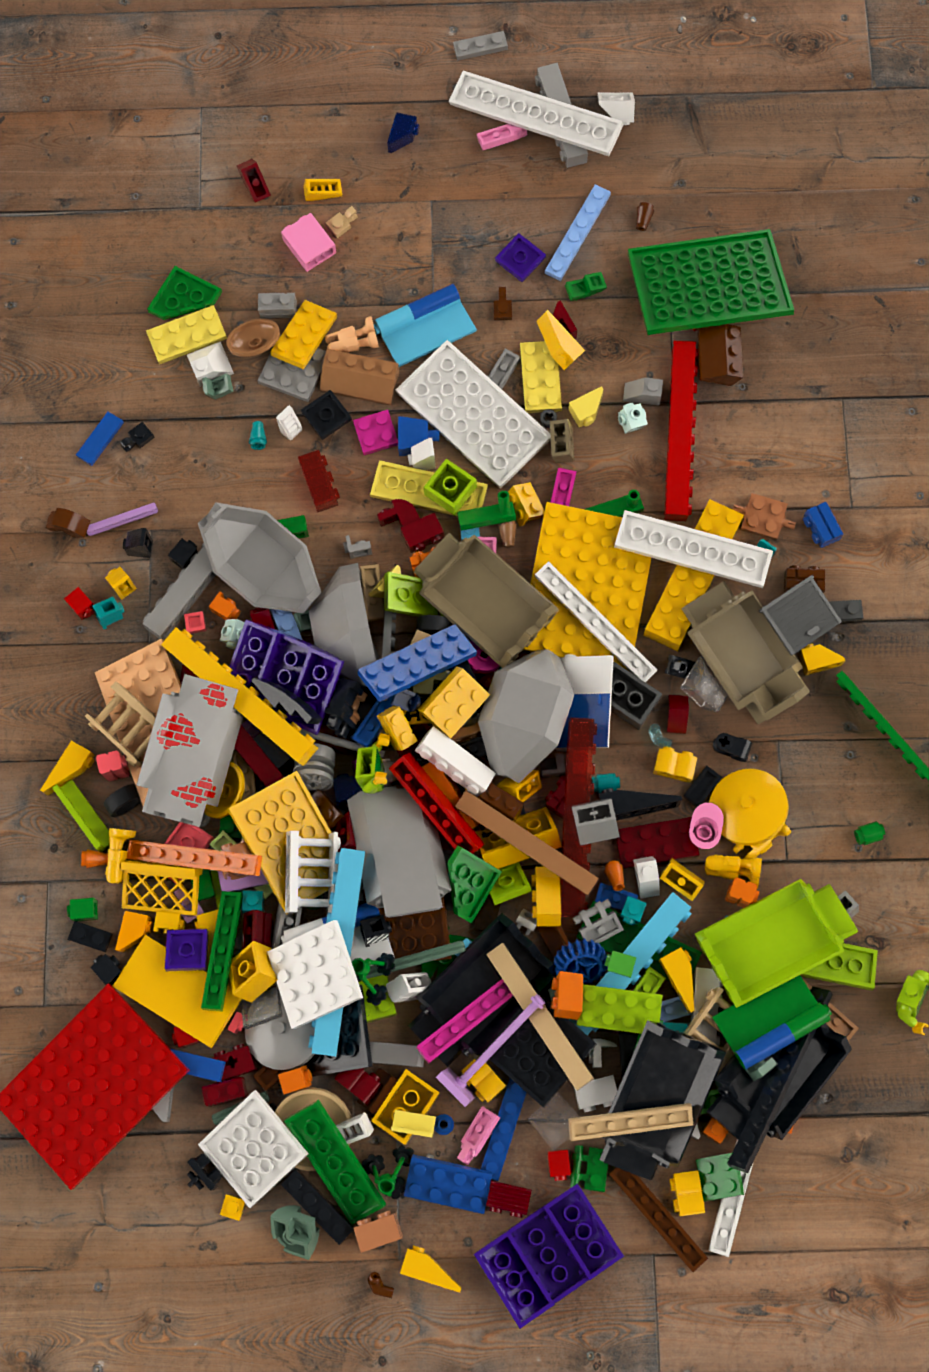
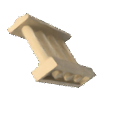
M115 681L111 686L116 692L114 694L115 697L96 718L89 714H86L85 717L90 721L88 725L95 731L100 730L127 756L126 761L134 767L138 765L142 768L143 763L139 758L147 750L151 734L134 753L126 747L145 725H154L156 716L125 687ZM125 700L128 703L127 709L107 730L101 723L120 702ZM138 712L141 715L139 717L140 720L120 742L114 734L133 713L136 714Z
M721 987L712 988L705 997L707 999L683 1032L694 1037L696 1040L705 1041L726 1052L718 1074L734 1053L727 1042L724 1047H719L696 1028L704 1019L720 1032L712 1019L713 1016L708 1012L714 1003L724 1010L732 1006L720 997L724 991Z

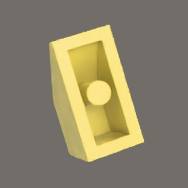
M602 386L569 402V412L579 428L591 425L596 419L603 397Z

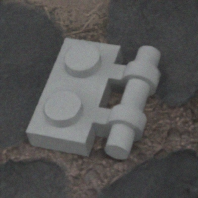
M608 899L595 903V906L586 911L582 910L578 912L579 915L573 917L576 925L584 922L585 926L580 928L579 932L587 942L592 939L595 943H600L624 930L614 911L606 913L605 909L611 906ZM599 913L601 918L591 923L589 918Z

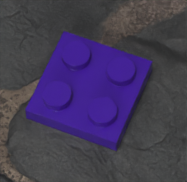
M518 233L495 257V261L519 281L523 282L546 258V254Z
M167 930L165 970H206L208 930Z

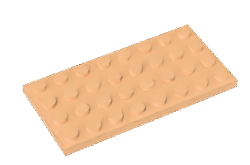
M159 639L95 672L106 706L115 697L114 694L116 692L111 688L115 681L125 687L155 716L157 715L162 694L171 695V692H180L181 683L170 654L161 645L164 642L163 639ZM125 700L120 702L110 713L113 724L127 709L128 703ZM138 712L136 714L133 713L116 732L120 742L140 720L139 717L141 715ZM151 724L145 725L126 748L134 753L151 734L153 726ZM145 751V753L139 758V760H140L142 763H143V761H144V757H145L146 751ZM128 763L142 806H144L148 788L137 786L141 767L138 765L134 767Z

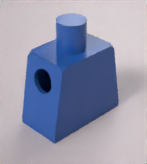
M398 416L399 456L411 454V447L428 438H432V441H440L439 430H429L427 420Z

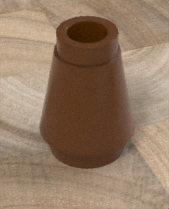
M641 202L637 207V230L646 231L654 214V206L652 204Z

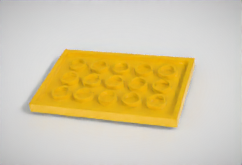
M297 771L227 809L252 855L262 856L261 871L284 912L286 833L289 831H299L301 838L329 839V834L332 833ZM301 846L298 848V856H301V858L329 859V847ZM301 866L298 868V876L301 878L328 879L329 867ZM300 886L298 888V896L301 899H314L328 891V887Z

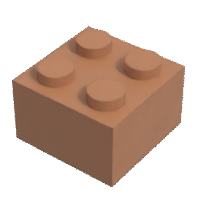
M389 1210L378 1214V1219L371 1221L369 1217L357 1222L358 1226L354 1227V1232L361 1253L403 1238L396 1213L391 1214Z

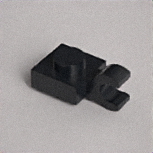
M141 422L128 432L130 437L124 438L120 443L122 448L128 452L135 445H138L139 448L143 447L155 437L148 427Z

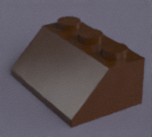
M724 324L697 329L700 381L733 386L744 378L741 327Z

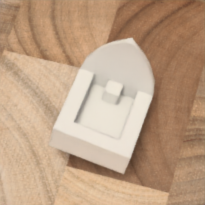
M592 1039L597 1045L589 1053L588 1060L589 1063H592V1068H601V1047H617V1045L605 1039Z

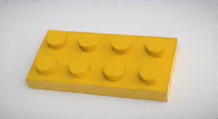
M304 300L272 348L271 356L304 370L337 319V313Z

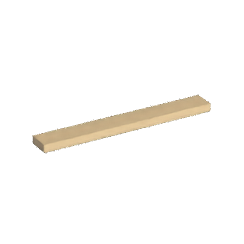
M501 943L486 955L524 1011L532 1002L530 998L535 996L537 992L504 943ZM544 1004L542 1009L538 1007L529 1016V1020L578 1091L594 1080V1078Z

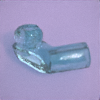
M652 724L648 729L652 743L661 747H671L672 740L662 736L661 727L658 724Z

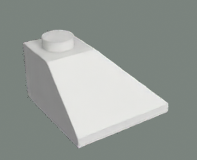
M598 92L599 105L612 118L623 121L624 125L634 122L635 99L633 93Z
M221 341L187 354L200 387L203 386L202 379L205 377L212 380L225 373L229 375L234 374Z

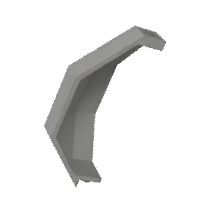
M215 502L210 512L198 522L213 572L254 607L305 613L321 594L307 546L267 511Z
M358 563L340 566L309 610L314 645L344 661L339 679L345 678L357 681L362 687H367L357 674L358 669L375 662L376 657L361 587V572Z
M548 649L533 651L494 673L488 691L490 696L484 702L478 723L490 769L496 773L495 776L502 775L520 783L559 744L574 693L561 658Z

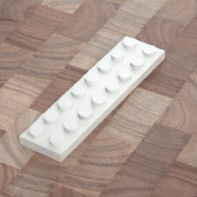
M626 510L624 511L614 545L618 549L760 588L764 586L773 551Z

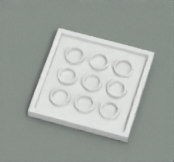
M338 920L328 922L267 952L272 969L278 979L276 982L291 1029L301 1027L363 998Z
M256 1090L198 1144L249 1208L253 1207L309 1154Z

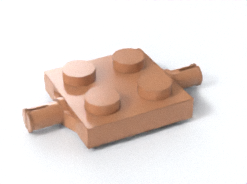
M754 493L751 494L749 503L745 507L735 504L733 510L744 515L740 530L777 540L779 532L783 527L794 530L796 522L785 519L788 503Z

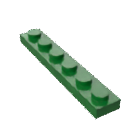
M222 891L201 1005L202 1010L223 1012L243 898L241 892Z

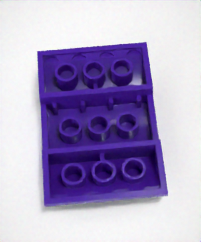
M245 620L229 667L233 670L231 674L235 677L237 674L246 681L244 685L248 688L254 687L260 693L258 697L262 700L266 697L252 682L253 678L266 679L281 685L304 700L324 719L325 710L330 703L344 661L296 637L265 625ZM272 707L276 712L280 710L288 716L286 721L289 723L295 722L302 729L318 735L323 719L319 724H307L301 716H291L283 708Z
M578 1183L474 1253L475 1258L519 1329L624 1257Z

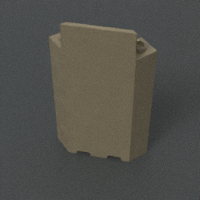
M449 533L414 570V573L423 580V588L419 594L450 622L455 624L460 631L502 668L513 663L519 657L518 654L525 646L528 647L537 637L538 632L552 621L559 610L475 535L468 539L464 538L459 542Z

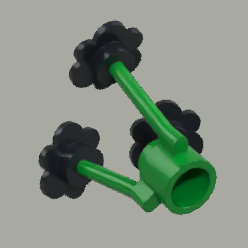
M382 953L381 957H378L376 960L355 958L352 961L357 981H363L368 987L366 991L367 1002L372 1003L374 1006H378L382 1000L386 999L387 995L385 993L387 988L384 985L379 986L378 984L372 986L366 979L370 972V965H376L378 973L389 976L391 970L395 969V964L393 963L395 960L394 955Z
M400 1145L399 1148L394 1149L392 1152L395 1161L398 1163L392 1175L387 1173L379 1177L381 1170L385 1168L382 1155L375 1156L370 1154L368 1159L362 1161V1167L365 1168L366 1173H371L375 1177L374 1183L378 1184V1190L386 1196H391L393 1199H398L401 1193L405 1191L403 1186L404 1179L397 1177L402 1165L405 1167L410 1166L412 1154H414L412 1148H405L403 1145Z

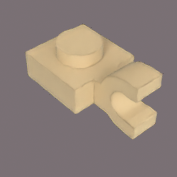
M351 206L344 215L339 212L328 220L326 226L336 238H339L351 229L350 222L358 218L357 212Z

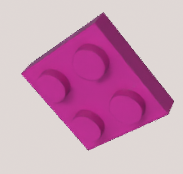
M388 410L353 420L364 456L398 446V439Z

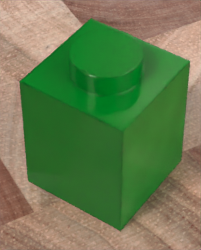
M95 898L70 899V905H67V916L70 917V920L77 922L98 920V900Z

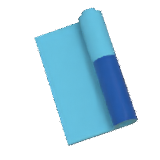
M454 284L375 319V324H373L375 333L380 334L399 367L437 350L446 340L452 343L477 331L461 303L459 293Z

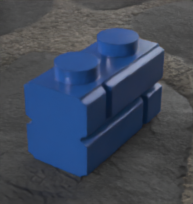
M827 502L806 510L803 517L804 524L807 528L810 527L813 533L812 539L815 544H819L820 548L837 542L842 538L844 534Z

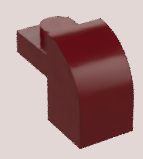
M403 499L391 500L393 508H385L377 514L381 527L397 520L401 527L420 519L415 507Z
M258 607L250 610L253 622L276 630L269 609Z

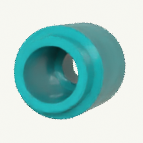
M615 773L596 774V776L592 777L593 792H598V794H602L601 791L613 788V791H615L617 788H620V777H616Z

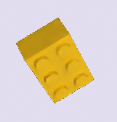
M456 666L417 710L439 731L451 739L490 694L463 668Z
M406 1069L371 1122L406 1145L413 1134L391 1131L395 1110L426 1115L440 1095V1092Z

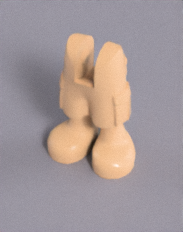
M372 316L365 319V325L360 329L355 330L353 326L325 336V341L328 344L327 349L349 353L359 351V347L379 348Z

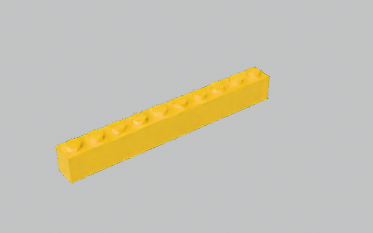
M175 627L161 645L199 678L238 689L234 708L296 762L304 766L318 750V747L314 744L316 740L307 733L304 736L300 732L302 728L295 722L290 724L286 721L288 716L280 710L276 712L272 709V704L266 698L262 700L258 697L260 693L254 687L248 688L245 686L246 681L237 674L235 677L231 674L233 670L227 664L223 663L221 665L217 662L220 658L211 651L209 654L204 651L206 647L200 641L194 642L191 639L193 635L187 630L183 629L181 631Z

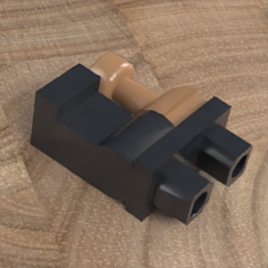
M341 678L330 701V708L327 707L325 713L329 716L325 725L335 730L334 734L345 739H347L350 730L356 732L358 728L356 724L360 721L357 710L360 702H364L367 697L364 688L357 681Z

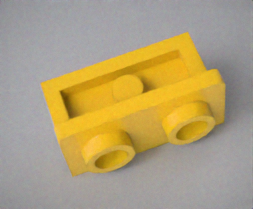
M531 482L513 485L508 493L510 502L513 501L516 520L519 526H524L530 520L543 518L544 509Z

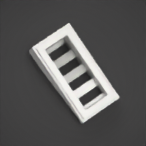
M290 405L276 417L280 432L288 440L291 441L302 431V426Z
M366 1112L336 1125L347 1144L369 1137L374 1131ZM352 1125H354V1127H355V1130H356V1132H357L356 1134H355V1132H354V1130H353V1128H352ZM344 1128H346L349 1137H347Z

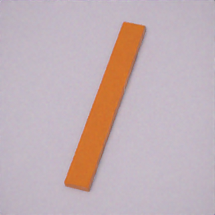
M130 839L127 859L254 876H260L262 856Z

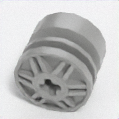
M315 744L318 750L304 766L294 760L295 767L293 772L297 771L308 791H317V789L325 791L333 786V768L335 767L336 754L332 748L326 745Z

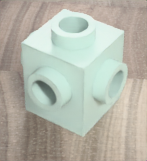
M633 402L628 403L618 412V421L623 427L625 434L642 429L648 424L646 412L642 408L641 403L636 405Z
M227 619L221 630L220 641L225 643L226 647L235 650L245 622L238 619Z

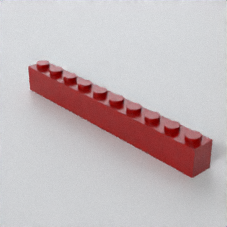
M674 340L672 346L664 520L686 522L688 515L692 513V504H689V498H692L693 494L690 480H693L694 469H690V463L694 462V452L691 451V445L695 444V434H692V428H695L696 417H693V411H696L697 400H693V396L697 393V383H694V377L698 375V366H695V360H698L699 356L696 342Z

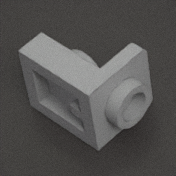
M349 535L346 536L347 542H343L345 554L349 553L350 559L372 555L370 541L361 540L351 545Z

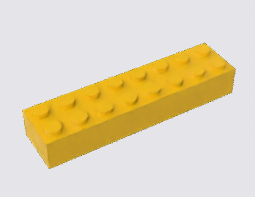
M709 499L695 529L733 540L744 515ZM677 565L645 628L643 636L678 652L691 626L690 621L681 608L705 594L715 575Z

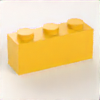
M535 867V875H531V885L535 887V890H532V902H536V906H532V917L536 918L537 926H561L560 877L545 867Z

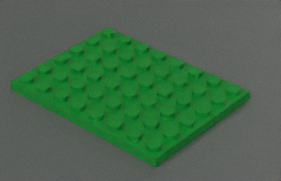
M770 229L628 249L629 262L647 335L794 315L793 303Z

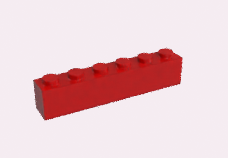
M411 753L403 755L389 767V770L454 849L459 845L474 854L485 845Z

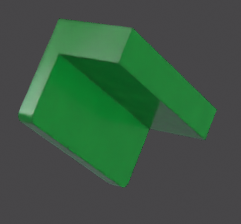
M305 515L277 520L298 539L309 537Z

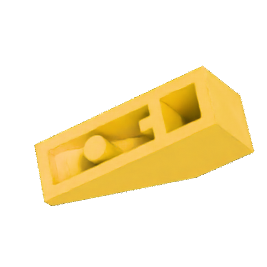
M548 310L536 321L552 358L563 370L570 366L585 351Z
M71 741L40 791L49 796L55 792L52 787L56 784L61 787L71 779L73 780L83 774L87 768L89 769L93 765L95 755L86 748Z
M680 947L661 958L659 963L688 1014L694 1012L692 965L690 963L692 959L688 951H683Z
M415 1245L412 1248H407L400 1274L460 1293L462 1287L429 1254L424 1253V1248Z

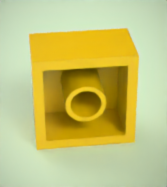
M252 941L232 959L229 976L233 996L252 1003L278 980L267 953L272 948Z

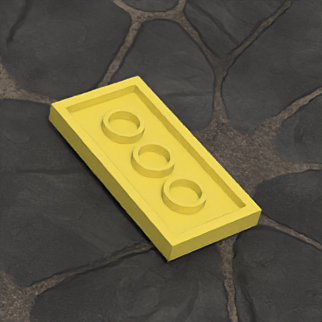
M214 305L146 330L159 365L227 339Z
M546 342L520 343L525 411L527 413H539L546 409H551L554 412L562 411L559 365L552 358Z

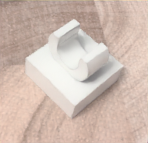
M523 909L516 920L518 923L517 927L518 929L521 926L526 927L525 935H529L536 928L537 920L532 917L531 912Z

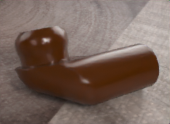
M372 1272L368 1277V1284L375 1295L392 1299L394 1288L385 1286L380 1274Z

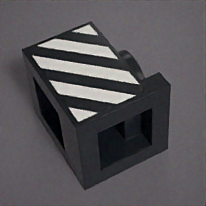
M384 915L360 921V932L366 947H370V944L389 939V933L392 932L390 922L385 921Z

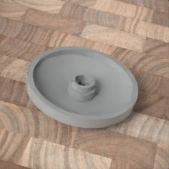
M279 988L271 990L257 999L246 1019L245 1039L251 1054L258 1062L271 1069L291 1070L304 1065L315 1055L312 1053V1048H308L310 1035L314 1036L315 1028L311 1027L312 1021L296 1029H291Z

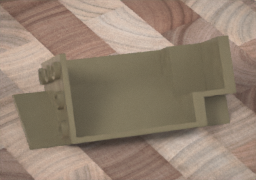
M725 581L681 608L693 628L687 633L738 711L746 706L756 723L760 724L796 704L810 691L797 673L803 666L795 654L792 656L789 654L764 615L759 612L763 606L754 592L751 590L746 594L743 591L734 596Z

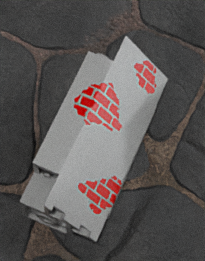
M184 674L179 693L171 692V695L162 694L137 786L148 788L142 812L200 827L206 804L218 807L243 716L236 714L237 710L233 709L238 689Z

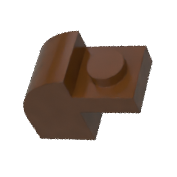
M57 508L56 511H52L48 516L46 529L50 531H63L73 538H85L91 520L76 512Z

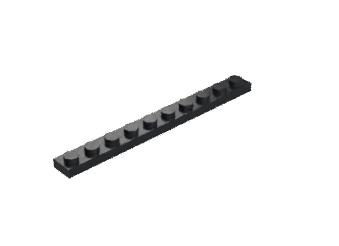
M812 986L810 991L816 1001L828 1006L833 995L831 991ZM816 1029L782 1048L776 1061L777 1065L773 1067L727 1162L730 1168L745 1173L749 1172Z

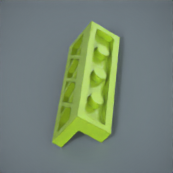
M71 779L61 787L57 784L53 786L52 789L95 849L103 852L110 847L109 829L75 782Z

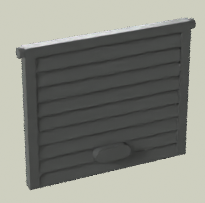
M813 575L759 610L791 656L842 622L814 581Z

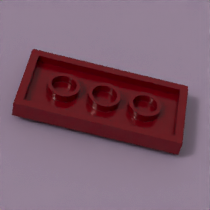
M692 817L618 829L620 837L616 838L623 869L634 867V859L650 856L656 859V863L668 862L672 858L679 860L699 856L698 847L692 843L689 837Z

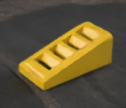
M305 179L303 187L305 201L342 196L340 179Z

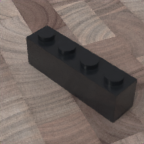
M295 1169L281 1184L311 1217H315V1221L338 1245L342 1244L354 1231V1226L299 1169Z

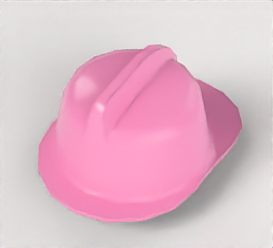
M703 803L693 812L689 837L692 843L701 849L713 848L720 840L724 816L717 805Z

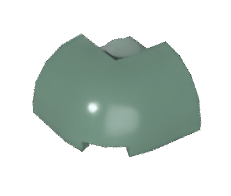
M289 1205L277 1209L270 1216L273 1239L277 1238L279 1243L285 1247L283 1251L309 1260L316 1248L320 1228L315 1226V1217L302 1214L301 1206Z

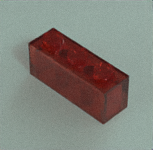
M316 450L299 456L298 460L317 513L338 506L337 499L340 496L337 488L332 487L331 483L334 482L331 471H326L325 466L328 463L325 455L321 456L320 451Z

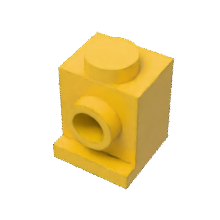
M156 911L153 929L155 933L161 934V930H163V933L167 934V930L185 929V920H183L182 915Z

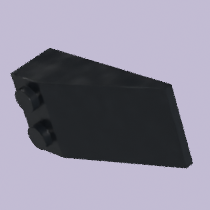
M613 788L601 791L602 794L598 796V800L612 799L616 821L677 808L682 801V797L677 795L625 790L613 791Z

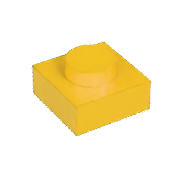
M226 1194L220 1215L240 1221L246 1203L241 1198Z

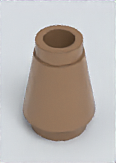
M515 521L500 523L498 526L503 547H514L517 524H515Z

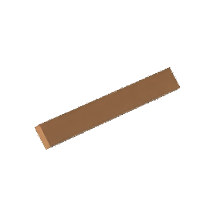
M465 790L455 805V808L587 896L597 883L598 877Z

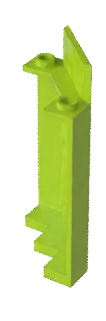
M799 879L695 933V936L705 957L707 956L718 980L724 986L726 994L737 1008L845 952L842 946L844 939L858 933V930L830 884L814 891L809 883L806 884L802 879Z

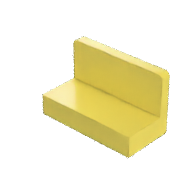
M395 1110L391 1131L433 1138L436 1117Z

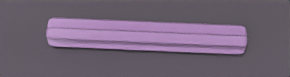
M150 503L89 525L87 534L92 536L158 513L155 503Z

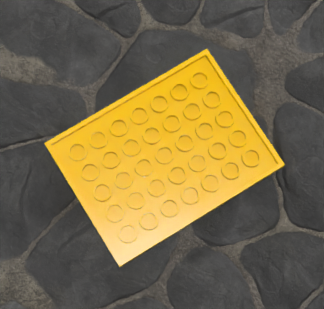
M546 502L530 584L559 610L552 621L538 632L537 637L528 647H524V651L533 652L548 649L560 658L565 657L566 654L576 655V657L613 655L535 577V574L548 561L635 647L651 557L614 547L623 517ZM614 656L613 662L617 663L618 665H620L621 667H623L624 669H626L627 671H629V670Z

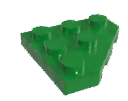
M174 266L147 310L162 320L192 313L214 305L220 297L222 289Z
M458 845L447 862L454 914L472 924L502 871Z

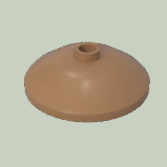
M251 320L236 327L229 334L226 344L228 350L236 356H257L275 345L280 336V330L278 325L272 320Z

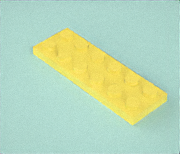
M379 460L370 497L386 501L403 499L410 502L414 507L453 515L424 494V486L434 475V472ZM477 482V488L459 511L483 507L488 484Z

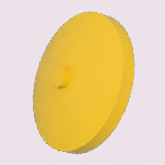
M742 769L725 776L715 786L709 803L717 805L723 813L724 819L721 836L732 843L744 846L758 845L773 838L785 824L789 810L788 798L781 783L771 774L758 769Z

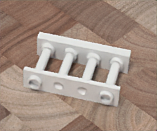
M289 831L286 833L285 913H296L300 907H328V912L332 913L333 905L329 904L330 893H335L336 884H332L333 873L337 872L335 858L341 844L338 832L330 833L329 839L301 838L299 831ZM301 846L329 847V859L301 858V856H298V848ZM301 866L329 867L328 879L301 878L298 876V868ZM300 886L328 887V899H301L298 896V888Z

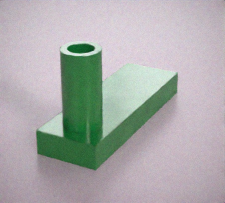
M630 490L626 496L586 508L585 510L623 517L625 510L639 513L644 511V506L637 490Z
M500 491L498 493L499 504L457 512L461 531L515 521L516 513L513 501L510 502L509 493L507 491Z

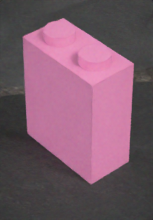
M311 213L300 217L297 222L286 226L281 231L283 241L306 272L336 254L334 242Z

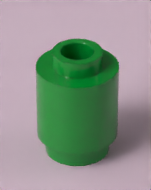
M875 821L859 826L858 829L854 830V835L859 845H868L883 840L885 829L882 824Z

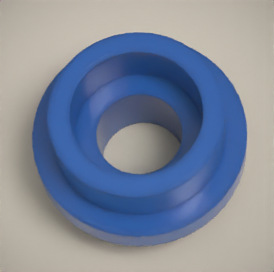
M447 1114L437 1116L434 1127L435 1131L440 1135L451 1133L454 1128L453 1119ZM443 1120L448 1123L445 1129L440 1127V1122Z

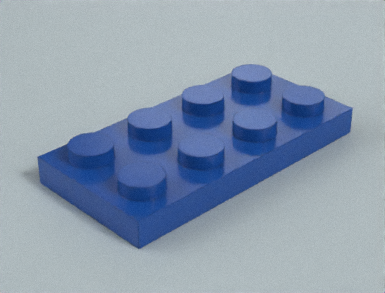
M412 1154L404 1196L484 1214L493 1172Z

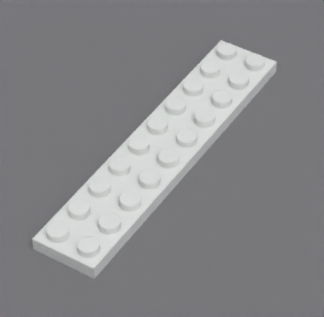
M467 71L462 72L449 99V103L452 106L606 156H610L624 125L623 121Z

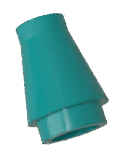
M261 421L252 423L249 444L254 450H262L267 444L264 424Z

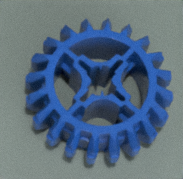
M585 938L582 941L576 939L574 943L568 942V946L562 945V949L558 950L557 956L554 957L556 975H558L559 971L583 974V984L591 983L593 985V981H600V976H604L605 970L608 969L607 966H604L607 958L605 949L598 942L595 943L592 939L587 942Z

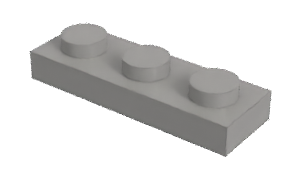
M504 31L453 42L457 61L508 50Z

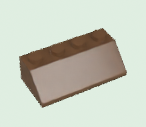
M327 349L322 365L320 391L328 392L331 390L337 395L391 405L400 373L399 364Z

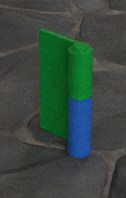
M799 975L737 1008L734 1005L713 1016L712 1019L741 1066L747 1070L829 1022L832 1013L826 1004L822 1005L816 1001Z

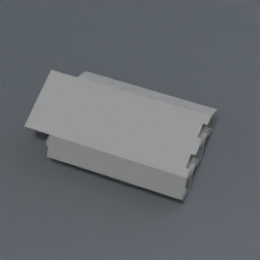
M396 786L385 787L381 792H376L375 794L360 791L348 799L347 803L356 850L365 851L362 881L367 904L377 908H384L385 916L389 918L443 908L441 898L452 890L438 828L405 788L396 789Z

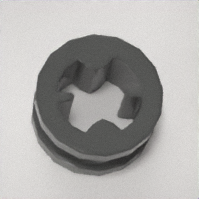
M546 409L541 413L540 423L543 427L550 428V421H545V416H552V421L557 420V415L553 410Z

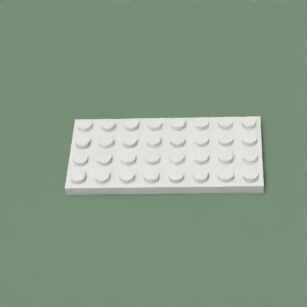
M448 340L395 389L401 398L436 430H439L442 436L500 489L551 440V435Z

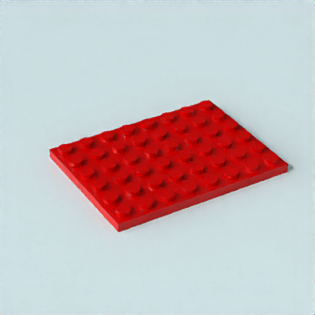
M107 984L0 1092V1110L68 1188L73 1190L190 1070L111 984Z

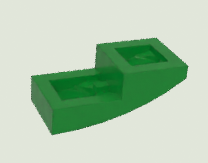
M602 272L587 274L583 279L566 282L565 288L570 301H574L607 289V285Z
M203 869L202 875L199 877L198 902L216 896L212 876L208 869Z

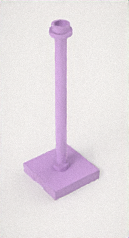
M538 994L530 998L532 1002L461 1077L457 1076L449 1067L441 1071L436 1077L464 1107L477 1097L467 1086V1081L538 1007L540 1009L544 1007L545 1001Z

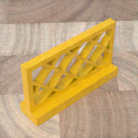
M135 860L121 862V870H124L121 908L197 915L199 877L202 875L203 869ZM129 874H135L140 880L134 887L129 882ZM149 876H154L158 881L153 888L145 881ZM168 877L172 878L176 883L171 890L164 883ZM186 879L193 880V888L189 892L182 884ZM140 884H143L148 890L143 897L136 890ZM160 885L167 893L161 899L154 892ZM178 887L185 894L179 901L172 893ZM132 892L139 900L134 905L128 904V896ZM150 894L157 901L153 906H149L144 900ZM168 896L175 902L172 908H167L162 902ZM187 897L192 902V910H186L181 904Z

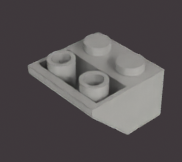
M611 798L572 806L580 845L620 837Z

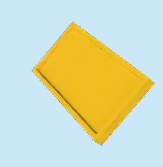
M145 935L112 987L212 1048L242 999L233 996L232 987L227 985L223 1012L202 1010L201 1005L207 972L204 970L166 971V947Z

